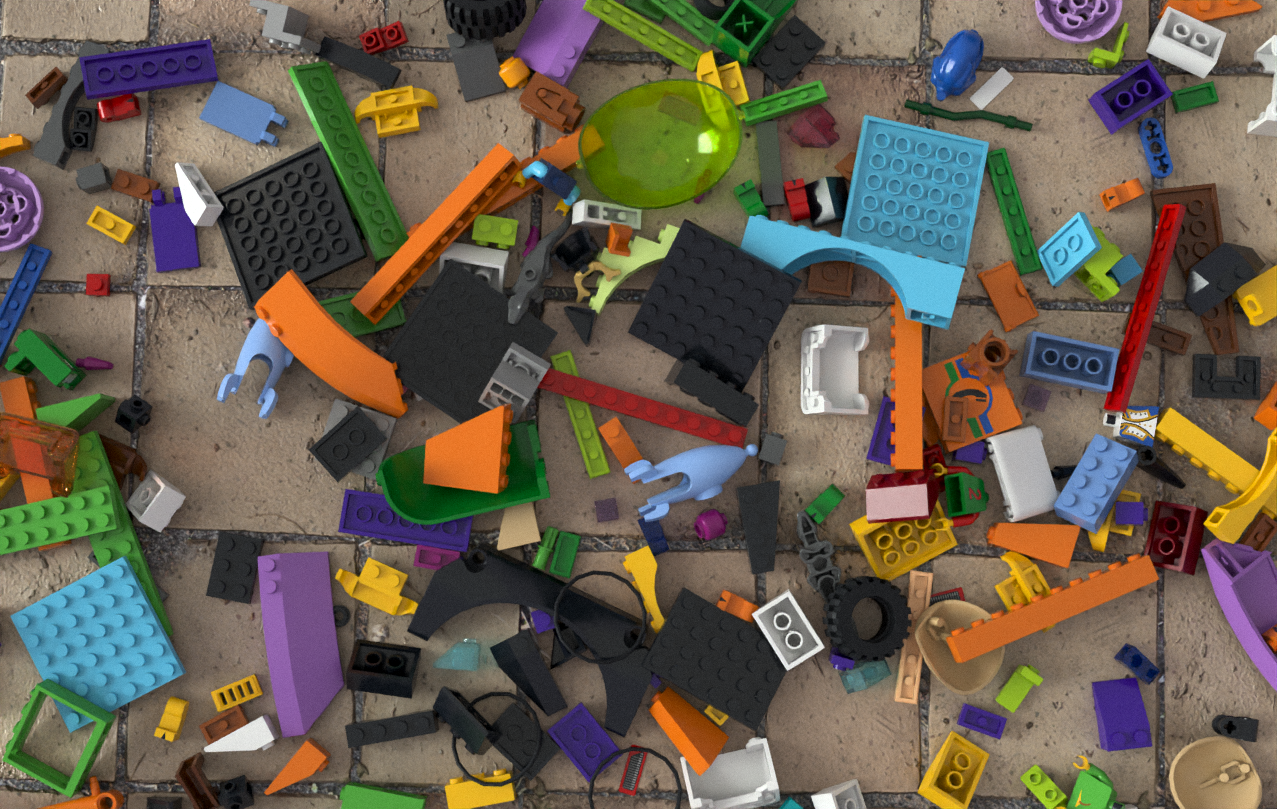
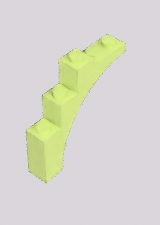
M667 224L666 229H661L658 237V241L661 242L660 244L635 236L634 241L630 240L628 244L631 252L629 257L611 254L608 248L605 247L602 253L598 252L596 261L602 262L611 269H620L621 274L613 276L610 282L607 281L605 274L599 275L596 287L599 288L596 296L592 295L589 307L596 310L597 316L600 317L607 300L628 277L643 268L664 261L680 228Z

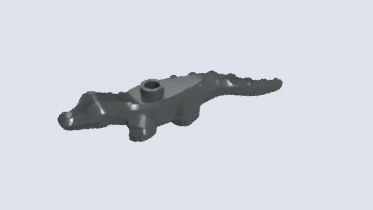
M569 209L563 223L543 237L520 264L521 272L518 281H516L511 289L513 296L508 301V323L515 325L520 321L521 317L528 310L530 299L534 300L536 304L543 301L544 290L542 287L545 279L553 277V265L550 254L554 245L565 235L570 227L573 215L572 209Z
M805 510L797 513V535L804 543L799 556L806 563L810 573L807 577V582L814 590L820 593L823 600L829 605L830 600L827 597L830 593L836 592L835 587L841 579V569L833 565L831 559L833 552L832 543L828 540H819L815 522ZM852 617V627L857 636L859 637L855 621Z

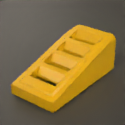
M256 674L211 692L218 712L263 694ZM250 681L253 694H250L246 682ZM239 685H241L245 695L244 698H242L241 693L239 691ZM231 688L236 698L234 702L229 691ZM222 692L224 693V696L226 698L227 705H225V702L221 695Z

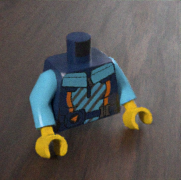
M543 158L533 162L513 177L512 183L519 182L518 187L520 188L524 187L526 179L532 177L563 199H560L555 208V211L560 209L564 212L562 216H566L571 205L581 192L580 188L576 186V180Z

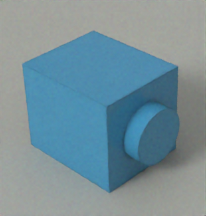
M1129 254L1118 261L1105 274L1112 277L1117 282V287H1120L1143 272L1132 254Z

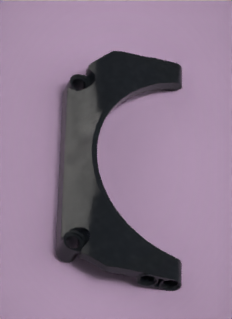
M479 544L470 552L467 560L461 556L435 571L407 632L428 641L432 634L450 618L468 609L494 603L525 605L546 612L554 617L555 602L562 588L567 583L487 544ZM476 552L483 553L485 560L479 559L476 556ZM570 586L565 591L559 603L558 619L570 627L583 640L597 660H609L623 655L638 639V635L634 634L633 629L642 630V619L573 586ZM647 623L646 631L639 646L630 655L611 664H598L604 680L607 697L604 728L622 737H625L653 677L651 671L641 666L649 651V647L643 645L649 631Z

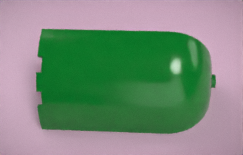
M535 419L511 424L509 427V432L512 434L511 443L508 445L510 462L506 469V475H508L509 480L505 490L498 494L424 484L426 444L399 452L387 458L380 464L378 473L375 474L377 484L382 486L390 507L402 518L423 525L443 523L550 498L549 483L546 480L544 458H539L541 443Z

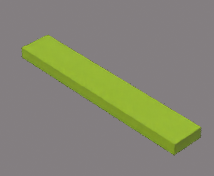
M586 0L582 8L691 72L695 70L703 53L614 0Z
M571 350L550 356L554 370L579 377ZM563 396L590 479L611 473L589 404Z

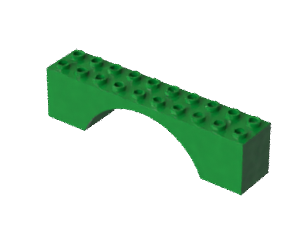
M735 0L714 27L712 44L733 60L739 61L740 65L744 68H747L798 0Z

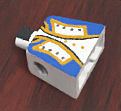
M1127 406L1126 413H1105L1103 425L1114 427L1113 437L1138 447L1150 446L1153 448L1159 407Z

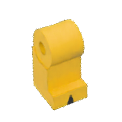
M171 696L154 736L171 742L179 740L188 712L189 701Z

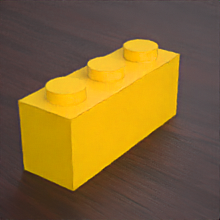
M506 768L493 770V774L490 775L480 772L471 776L484 782H503L513 778L512 770L506 771ZM463 776L451 778L450 782L445 785L448 809H471L513 801L517 797L514 782L502 787L482 786L470 779L463 780Z

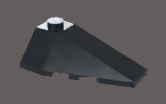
M529 628L490 647L499 668L547 716L568 707Z

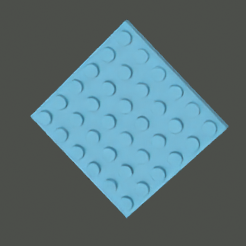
M865 115L860 132L841 236H848L853 241L860 243L868 241L880 248L888 246L894 248L897 252H913L925 259L926 257H933L941 263L948 264L953 262L961 265L962 268L966 267L989 142Z
M127 556L115 560L10 616L43 681L50 679L108 712L186 673ZM52 698L70 733L94 721Z

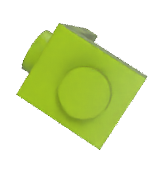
M1124 22L1119 27L1112 52L1095 47L1089 54L1087 62L1093 63V66L1097 68L1107 67L1110 69L1117 63H1120L1124 55V51L1121 49L1130 33L1127 30L1129 23Z
M1019 664L995 701L1014 713L1033 685L1039 686L1043 681V678L1038 675L1040 671L1029 664L1027 667Z
M1034 765L1020 777L1021 781L1041 801L1046 809L1067 807L1069 802L1067 796L1038 765Z

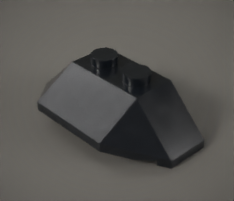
M1224 242L1189 269L1184 302L1196 317H1199L1252 279L1266 264L1253 248Z

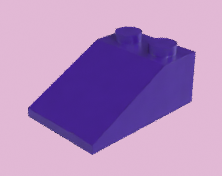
M1136 677L1092 682L1101 749L1109 752L1152 747L1149 721Z

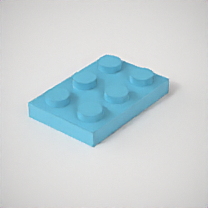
M1078 212L1039 248L1037 253L1052 286L1059 287L1102 247L1086 214Z

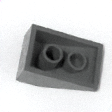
M456 32L446 35L465 102L506 92L504 81L499 75L500 67L492 40L482 39L481 41L475 40L472 37L468 39L463 34L459 35Z

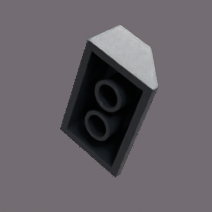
M357 639L346 671L347 689L412 699L417 682L421 648Z
M446 686L441 688L433 705V709L437 712L436 717L445 724L447 722L450 725V732L457 739L462 738L467 743L465 748L471 754L484 755L501 735L458 690Z

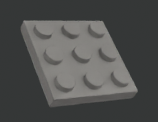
M335 399L323 436L354 410L357 405ZM360 407L388 439L351 472L376 480L375 474L378 473L379 466L384 461L398 419Z

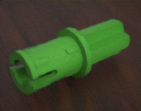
M551 526L546 528L541 544L537 546L539 549L532 566L545 570L551 552H554L552 548L559 533L558 529Z

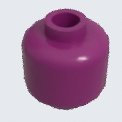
M710 509L696 517L694 528L700 538L710 541L726 532L728 521L724 513H720L716 509Z

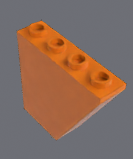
M506 403L426 440L423 483L496 494L504 491L509 480L508 475H506V469L510 462L508 445L511 443L512 434L509 432L510 423L513 420L511 404Z

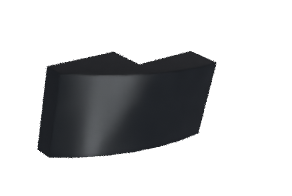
M74 107V128H70V150L92 152L97 131L98 109Z

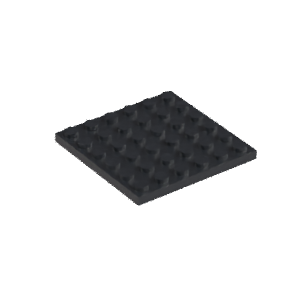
M321 141L214 192L224 207L217 218V222L248 307L251 310H255L254 306L259 299L291 269L306 286L368 257L339 180Z
M685 219L628 333L678 360L689 361L690 358L701 364V369L706 372L708 369L719 375L718 379L724 383L725 381L731 382L737 386L736 391L742 393L802 280Z
M450 259L382 357L392 364L396 361L398 369L395 370L396 378L401 379V383L462 424L491 410L479 403L478 400L512 342L541 358L558 332L527 311L517 324L508 323L509 298Z

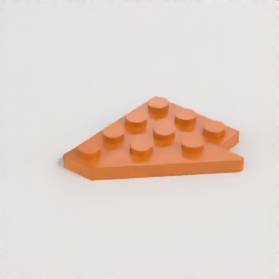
M1168 0L1157 18L1161 20L1168 6L1203 23L1258 12L1262 6L1253 0Z

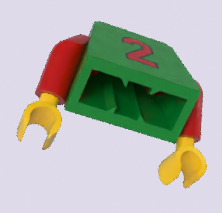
M940 463L932 465L930 469L934 468L938 472L934 473L936 478L946 474L944 480L948 517H951V520L947 518L936 519L934 522L941 521L943 523V528L936 531H946L950 526L956 528L971 525L979 517V512L986 511L987 508L986 503L989 500V494L985 492L983 480L975 477L967 467L947 466V468H944Z

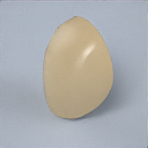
M944 600L930 606L919 617L915 627L916 641L928 668L945 687L960 695L974 694L988 685L997 674L1003 662L1005 645L966 662L956 663L945 637L952 635L951 631L956 628L964 627V629L971 627V622L983 618L986 621L991 619V615L982 608L965 601Z
M1214 736L1197 740L1183 748L1171 764L1169 775L1170 788L1175 802L1180 809H1257L1261 802L1262 786L1258 773L1245 750L1238 742L1231 738Z

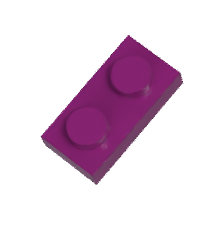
M417 544L413 566L438 570L459 558L461 552Z

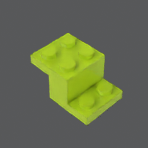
M1091 225L1102 248L1073 274L1101 302H1104L1120 291L1117 287V282L1112 277L1106 276L1105 273L1123 255L1120 253L1117 245L1110 243L1105 238L1102 230Z

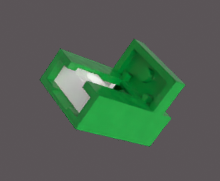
M30 328L18 335V340L14 345L19 351L12 353L8 357V362L4 365L10 372L28 376L37 367L55 386L60 388L64 386L71 391L87 376L46 334Z

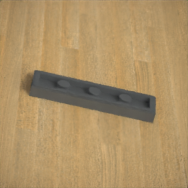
M777 120L756 123L755 130L763 204L765 207L785 205Z

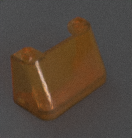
M1 412L0 479L7 477L11 470L52 480L50 483L51 492L57 496L68 498L74 487L80 445L79 433L72 428Z

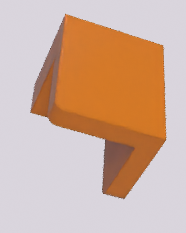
M611 222L605 240L609 253L630 256L631 252L628 244L633 231L631 226Z

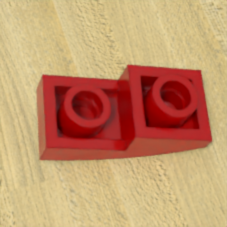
M400 21L382 29L376 27L359 35L364 52L369 55L381 53L409 42L403 24Z
M938 444L922 449L924 470H933L934 473H938L936 469H930L936 463H940L944 468H947L941 447ZM946 474L936 478L941 489L940 493L945 491L944 476Z

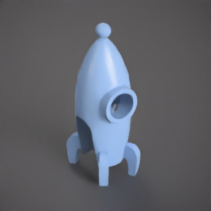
M259 318L248 333L240 352L235 372L224 377L218 391L217 400L225 403L230 392L235 395L249 362L257 359L262 360L269 367V375L257 404L262 405L258 417L267 419L278 401V393L274 390V387L285 367L288 368L294 355L278 337L271 333L268 324L264 320Z
M749 444L746 449L730 445H707L677 454L655 466H652L647 460H639L626 467L624 472L626 476L629 475L631 482L641 479L643 483L682 472L683 477L679 485L648 498V504L638 508L640 515L644 516L645 522H652L663 519L669 514V504L691 498L705 500L723 491L722 484L738 471L748 455L751 457L757 455L758 447L755 444Z

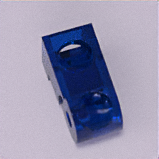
M644 518L637 520L654 557L670 551L659 520L645 522Z
M1126 643L1114 657L1117 662L1147 685H1150L1160 673V670L1133 645Z

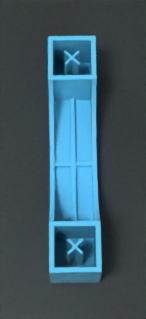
M762 215L749 217L740 247L791 275L809 265L824 261H847L862 265L879 274L892 286L901 300L906 319L949 330L965 268H962L961 265L953 262L948 264L941 263L933 257H926V259L917 257L918 255L913 252H897L894 248L888 246L883 248L876 247L868 241L856 242L848 236H831L832 234L827 231H811L809 227L798 225V227L791 226L783 220H777V222L770 221Z

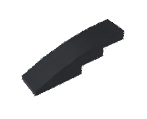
M325 36L320 44V52L315 54L318 58L336 64L341 69L355 73L360 78L393 89L402 71L383 60Z

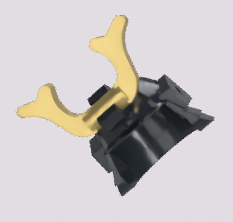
M588 227L580 228L570 234L550 254V257L559 262L565 272H576L574 281L578 290L577 303H580L583 297L590 296V290L582 285V280L593 275L595 270H601L608 282L611 281L613 276L621 274L620 269H611L602 262L596 261L600 247L593 235L590 236Z

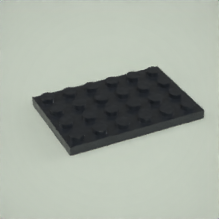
M684 587L679 592L641 664L642 667L753 731H757L787 672L763 633Z

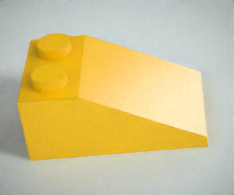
M951 731L925 773L917 793L942 809H967L990 754L956 732Z

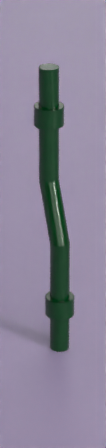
M906 99L904 108L919 111L921 115L928 116L930 114L951 121L985 119L1005 125L1004 127L1009 129L1018 128L1028 132L1031 131L1033 125L1032 123L1018 120L1015 116H1003L985 110L951 112L933 107L931 103L923 102L922 104Z

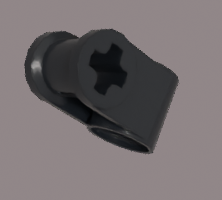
M1217 715L1212 720V728L1217 734L1243 741L1257 742L1258 719Z

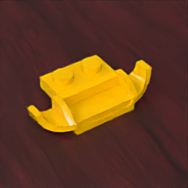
M712 49L702 53L700 56L696 75L707 113L727 133L736 130V125L731 116V109L751 101L739 61L719 67L716 64L715 52Z
M411 85L370 93L371 96L358 104L354 114L356 124L360 123L361 119L371 116L372 121H376L378 137L383 138L421 130L418 112H422L423 106H432L434 109H438L439 106L436 96L427 90L413 88Z
M1122 490L1116 502H1139L1141 493ZM1116 502L1098 533L1095 534L1088 531L1092 548L1095 551L1104 552L1109 532L1130 537L1132 535L1134 526H1115Z
M1008 551L1000 556L1011 567L1012 570L1009 571L1011 576L994 587L1008 611L1011 610L1010 606L1016 603L1023 602V604L1031 602L1030 598L1035 595L1043 594L1045 596L1050 594V587L1036 563L1033 564L1025 556L1012 551ZM1056 624L1042 629L1043 633L1055 627Z
M368 557L360 576L340 568L336 574L335 579L340 582L344 590L352 598H356L390 615L414 614L419 605L416 601L401 595L409 575L371 557Z

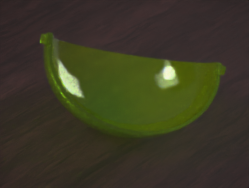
M664 79L644 83L613 96L591 114L579 136L578 150L580 160H577L576 164L578 169L582 168L585 171L591 186L601 196L615 204L644 210L676 206L707 192L729 172L741 149L743 138L741 122L743 119H746L744 110L739 111L734 101L727 93L703 81Z

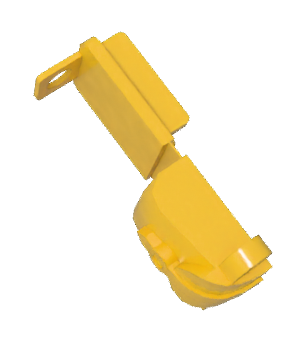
M1277 265L1248 281L1232 295L1234 299L1238 300L1248 316L1250 325L1253 324L1257 327L1277 316Z

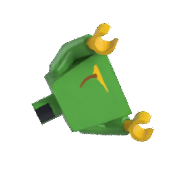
M1077 755L1082 758L1083 764L1078 766L1073 762V766L1078 769H1085V772L1080 771L1067 807H1056L1055 809H1125V804L1115 801L1117 792L1113 789V782L1107 774L1094 764L1088 763L1086 757Z

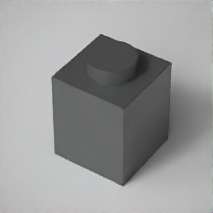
M101 162L76 170L78 175L76 183L80 190L82 189L88 194L110 189L112 186L109 169Z
M771 432V435L766 434L757 460L779 466L787 444V440L783 439L784 436L776 432Z

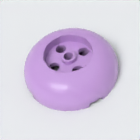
M1035 0V8L1040 23L1050 35L1066 43L1084 44L1095 41L1109 32L1120 16L1122 0H1092V2H1088V0ZM1059 8H1064L1067 13L1062 14ZM1084 14L1087 17V20L1085 21L1082 17H1079V15Z
M0 167V252H9L26 245L37 234L44 217V204L39 189L29 177L15 169ZM11 195H13L14 203H9L8 201ZM19 215L18 221L14 223L13 218Z

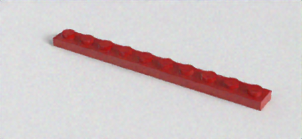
M1182 204L1163 206L1118 357L1112 392L1107 394L1103 408L1107 411L1126 413L1186 211V207Z
M550 368L537 387L721 445L743 448L748 429Z

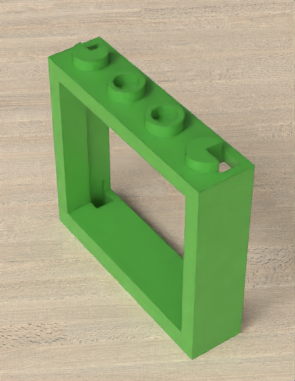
M46 679L41 683H37L30 692L32 697L21 711V714H23L21 720L13 728L12 732L14 735L5 746L6 752L2 761L72 798L81 791L116 716L50 679ZM47 695L97 722L71 778L21 751Z

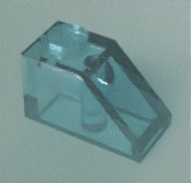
M463 638V642L456 643L433 663V668L478 671L481 643H476V639Z
M886 659L879 662L863 661L854 665L853 670L848 668L846 671L839 673L847 694L868 689L891 675V671Z

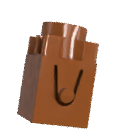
M538 71L535 72L519 98L520 107L523 111L563 134L566 131L565 128L573 132L586 111V108L579 104L578 95Z
M992 329L977 344L972 342L967 348L970 352L960 363L964 369L975 371L978 374L979 381L986 387L998 377L1000 372L1018 353V350H1011L1004 339L1002 340L994 336ZM989 348L1000 359L996 362L987 360L985 350Z

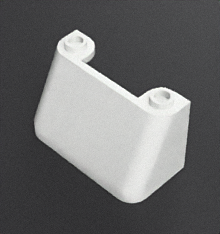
M1274 35L1254 52V62L1259 61L1263 64V73L1274 74L1271 103L1267 106L1266 112L1259 114L1257 120L1248 123L1247 134L1277 137V35Z
M824 324L806 328L801 336V409L804 414L868 415L869 400L865 394H859V351L865 350L869 344L868 328Z
M1035 425L982 440V442H985L984 447L990 453L992 452L989 458L993 460L1005 501H1003V505H1008L1007 511L1003 512L1006 523L1020 521L1055 510L1054 504L1061 494L1059 490L1056 491L1041 442L1043 440L1042 431L1040 428H1036Z
M755 737L749 740V743L745 746L746 749L717 755L712 765L701 776L695 772L685 757H680L691 809H753L778 802L780 800L779 786L767 739Z

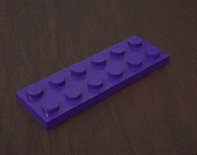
M210 39L79 57L87 100L218 81Z
M345 489L338 532L468 552L474 515L432 525L417 524L399 516L390 507L385 495Z

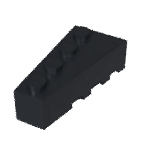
M690 358L689 361L676 360L664 382L669 385H678L681 392L691 397L696 396L700 403L709 408L714 407L717 413L739 426L746 427L759 406V404L754 402L755 397L746 392L741 394L736 391V385L729 381H725V383L720 381L718 374L709 369L707 372L700 368L701 364Z
M780 480L736 488L749 567L752 575L774 571Z

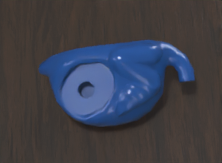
M962 30L948 41L941 55L934 58L930 81L936 87V98L938 101L941 102L950 95L960 96L976 81L975 72L981 62L984 50L983 39L976 30Z

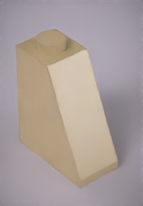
M534 502L505 508L497 544L498 551L542 541Z

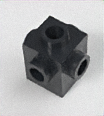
M134 395L129 400L125 399L118 408L115 423L133 434L141 426L145 427L150 422L153 406L137 395Z
M245 775L220 783V793L217 795L220 806H224L226 809H244L254 805V789Z

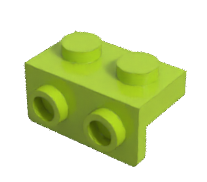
M478 214L474 219L472 239L476 240L475 244L488 246L489 242L497 243V248L509 249L510 245L515 246L518 220Z

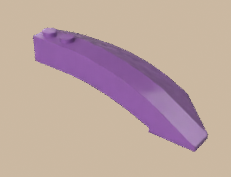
M543 0L513 57H520L527 67L568 88L604 21L582 9L586 0Z
M1216 538L1201 549L1215 595L1243 648L1277 692V654H1273L1261 636L1277 624V569L1270 556L1272 552L1265 550L1260 552L1253 550V547L1239 543L1233 545Z
M328 551L279 553L258 557L265 644L272 689L283 738L306 735L311 729L312 724L330 705L331 700L345 686L333 610Z

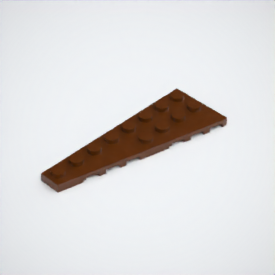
M1216 183L1150 191V196L1159 218L1164 205L1182 204L1186 207L1173 251L1186 285L1189 269L1224 243ZM1230 295L1199 316L1215 355L1239 353L1232 296Z

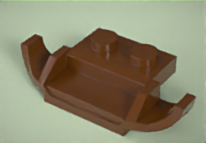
M99 434L119 489L122 490L125 477L130 473L138 475L140 477L139 480L144 481L147 465L144 459L136 452L137 449ZM77 435V436L70 437V438H68L66 441H69V440H71V439H74V438L79 437V436H82V435Z

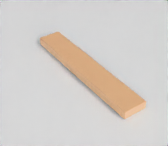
M910 571L906 607L911 608L912 614H908V620H912V627L908 626L907 632L910 633L908 639L902 640L904 646L900 650L894 697L896 702L917 704L923 656L916 641L915 627L919 617L929 608L933 573Z

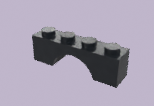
M432 708L389 718L349 723L345 726L348 748L436 733L439 730L438 718L436 717L437 712Z

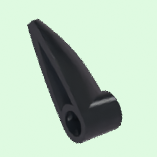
M1142 446L1134 449L1138 455L1139 462L1136 465L1138 468L1177 488L1183 489L1186 486L1183 480L1157 457L1156 451L1152 447ZM1144 452L1146 454V460L1141 459V453Z

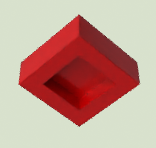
M87 274L86 295L110 297L111 275Z

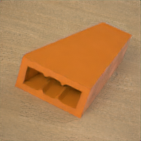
M994 523L988 529L987 538L990 545L1057 567L1068 568L1081 527L1078 525Z
M667 686L663 692L658 690L652 697L651 701L653 704L648 711L695 772L701 776L712 765L729 736Z

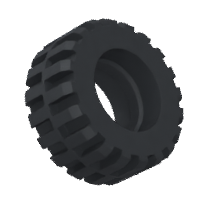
M443 0L449 26L459 35L463 34L468 39L472 37L475 40L482 41V39L493 40L494 37H504L506 33H511L516 27H519L526 16V0Z
M869 576L849 578L845 580L844 584L839 583L835 587L836 592L830 593L827 597L830 602L829 605L824 604L823 611H827L826 617H822L823 624H827V629L824 631L827 637H831V645L838 648V652L842 655L865 662L883 661L885 657H892L895 655V649L900 650L904 646L902 640L908 639L910 634L907 632L908 626L912 627V620H908V614H912L911 608L905 605L908 602L906 596L900 595L901 590L896 585H891L890 581ZM863 598L874 599L882 612L881 627L877 634L868 640L857 636L851 621L854 607Z

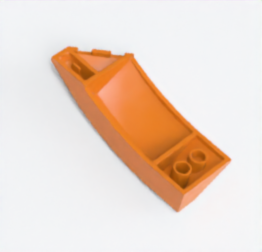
M292 269L254 306L256 313L260 319L268 324L271 333L278 337L298 360L329 385L351 399L397 419L408 411L407 403L402 402L401 395L404 393L401 379L396 378L395 370L398 369L396 361L392 364L346 331L319 304Z

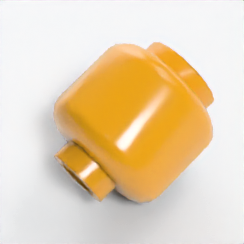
M511 56L499 66L501 68L499 75L509 88L517 86L521 89L529 82L527 78L530 76V70L520 57L514 58Z

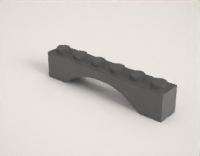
M86 40L85 44L80 48L78 56L85 57L112 52ZM79 57L70 69L67 83L61 88V96L52 108L49 122H46L43 127L40 141L34 146V157L62 170L65 169L73 152L70 150L69 129L74 107L85 93Z

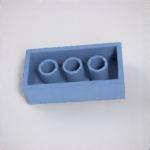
M1033 331L1027 334L1019 376L1106 394L1112 392L1119 349Z
M1095 434L1054 504L1056 515L1097 534L1139 462L1137 451L1099 434Z

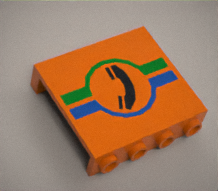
M987 348L985 350V357L991 362H996L997 355ZM970 351L922 369V399L945 454L1008 429L1016 428L1022 424L1021 420H1023L1020 409L1016 408L1013 403L1014 394L1010 388H1007L1004 382L1006 376L1003 370L986 387L979 381L978 374L975 371L966 370L960 365ZM946 396L968 398L966 438L964 443L942 441Z

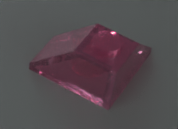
M821 104L815 105L800 115L786 132L791 137V140L801 148H830L840 140L839 134L834 131L833 126L836 124L834 117Z

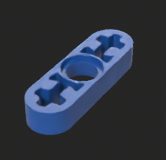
M1152 117L1146 118L1139 124L1138 133L1152 175L1157 179H1164L1173 171L1171 157L1159 121ZM1147 123L1154 128L1151 133L1149 130H1145ZM1152 143L1160 145L1161 151L1159 154L1151 151L1150 145ZM1163 156V158H1162L1161 160L1158 159V160L1154 161V159H1157V158ZM1160 164L1161 166L1166 167L1164 173L1162 170L1158 171L1157 167H1159Z

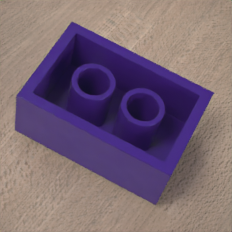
M1148 59L1095 92L1088 101L1110 134L1113 135L1166 101L1173 94Z

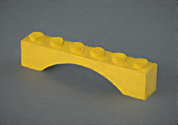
M1277 427L1268 438L1265 461L1253 484L1237 499L1225 505L1217 506L1203 523L1219 540L1234 544L1277 488Z
M646 546L624 556L626 561L623 562L627 573H632L635 578L632 584L639 593H642L647 614L651 612L654 619L651 621V625L657 634L665 619L659 610L654 589L658 565L649 546Z

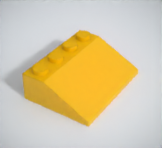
M938 499L930 519L868 524L866 514L849 524L875 576L888 581L903 575L958 545L951 528L946 531H936L943 528V523L941 521H934L938 518H946Z

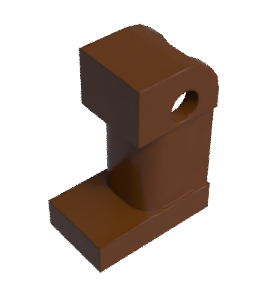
M199 752L180 763L175 778L190 798L194 809H216L220 807L217 797L220 791L217 786L212 787L201 769L205 758Z

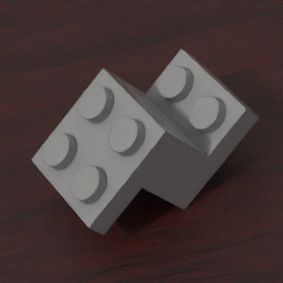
M250 0L249 6L256 8V13L266 16L262 36L269 38V43L288 50H298V52L308 55L311 54V51L320 52V44L304 38L309 15L286 5L265 0Z
M512 342L478 402L491 410L510 403L511 410H513L512 422L516 424L551 364Z

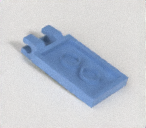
M217 81L199 117L202 121L258 146L263 141L274 147L277 146L279 139L275 135L266 132L270 122L286 128L289 122L286 117L276 113L275 106L220 81Z

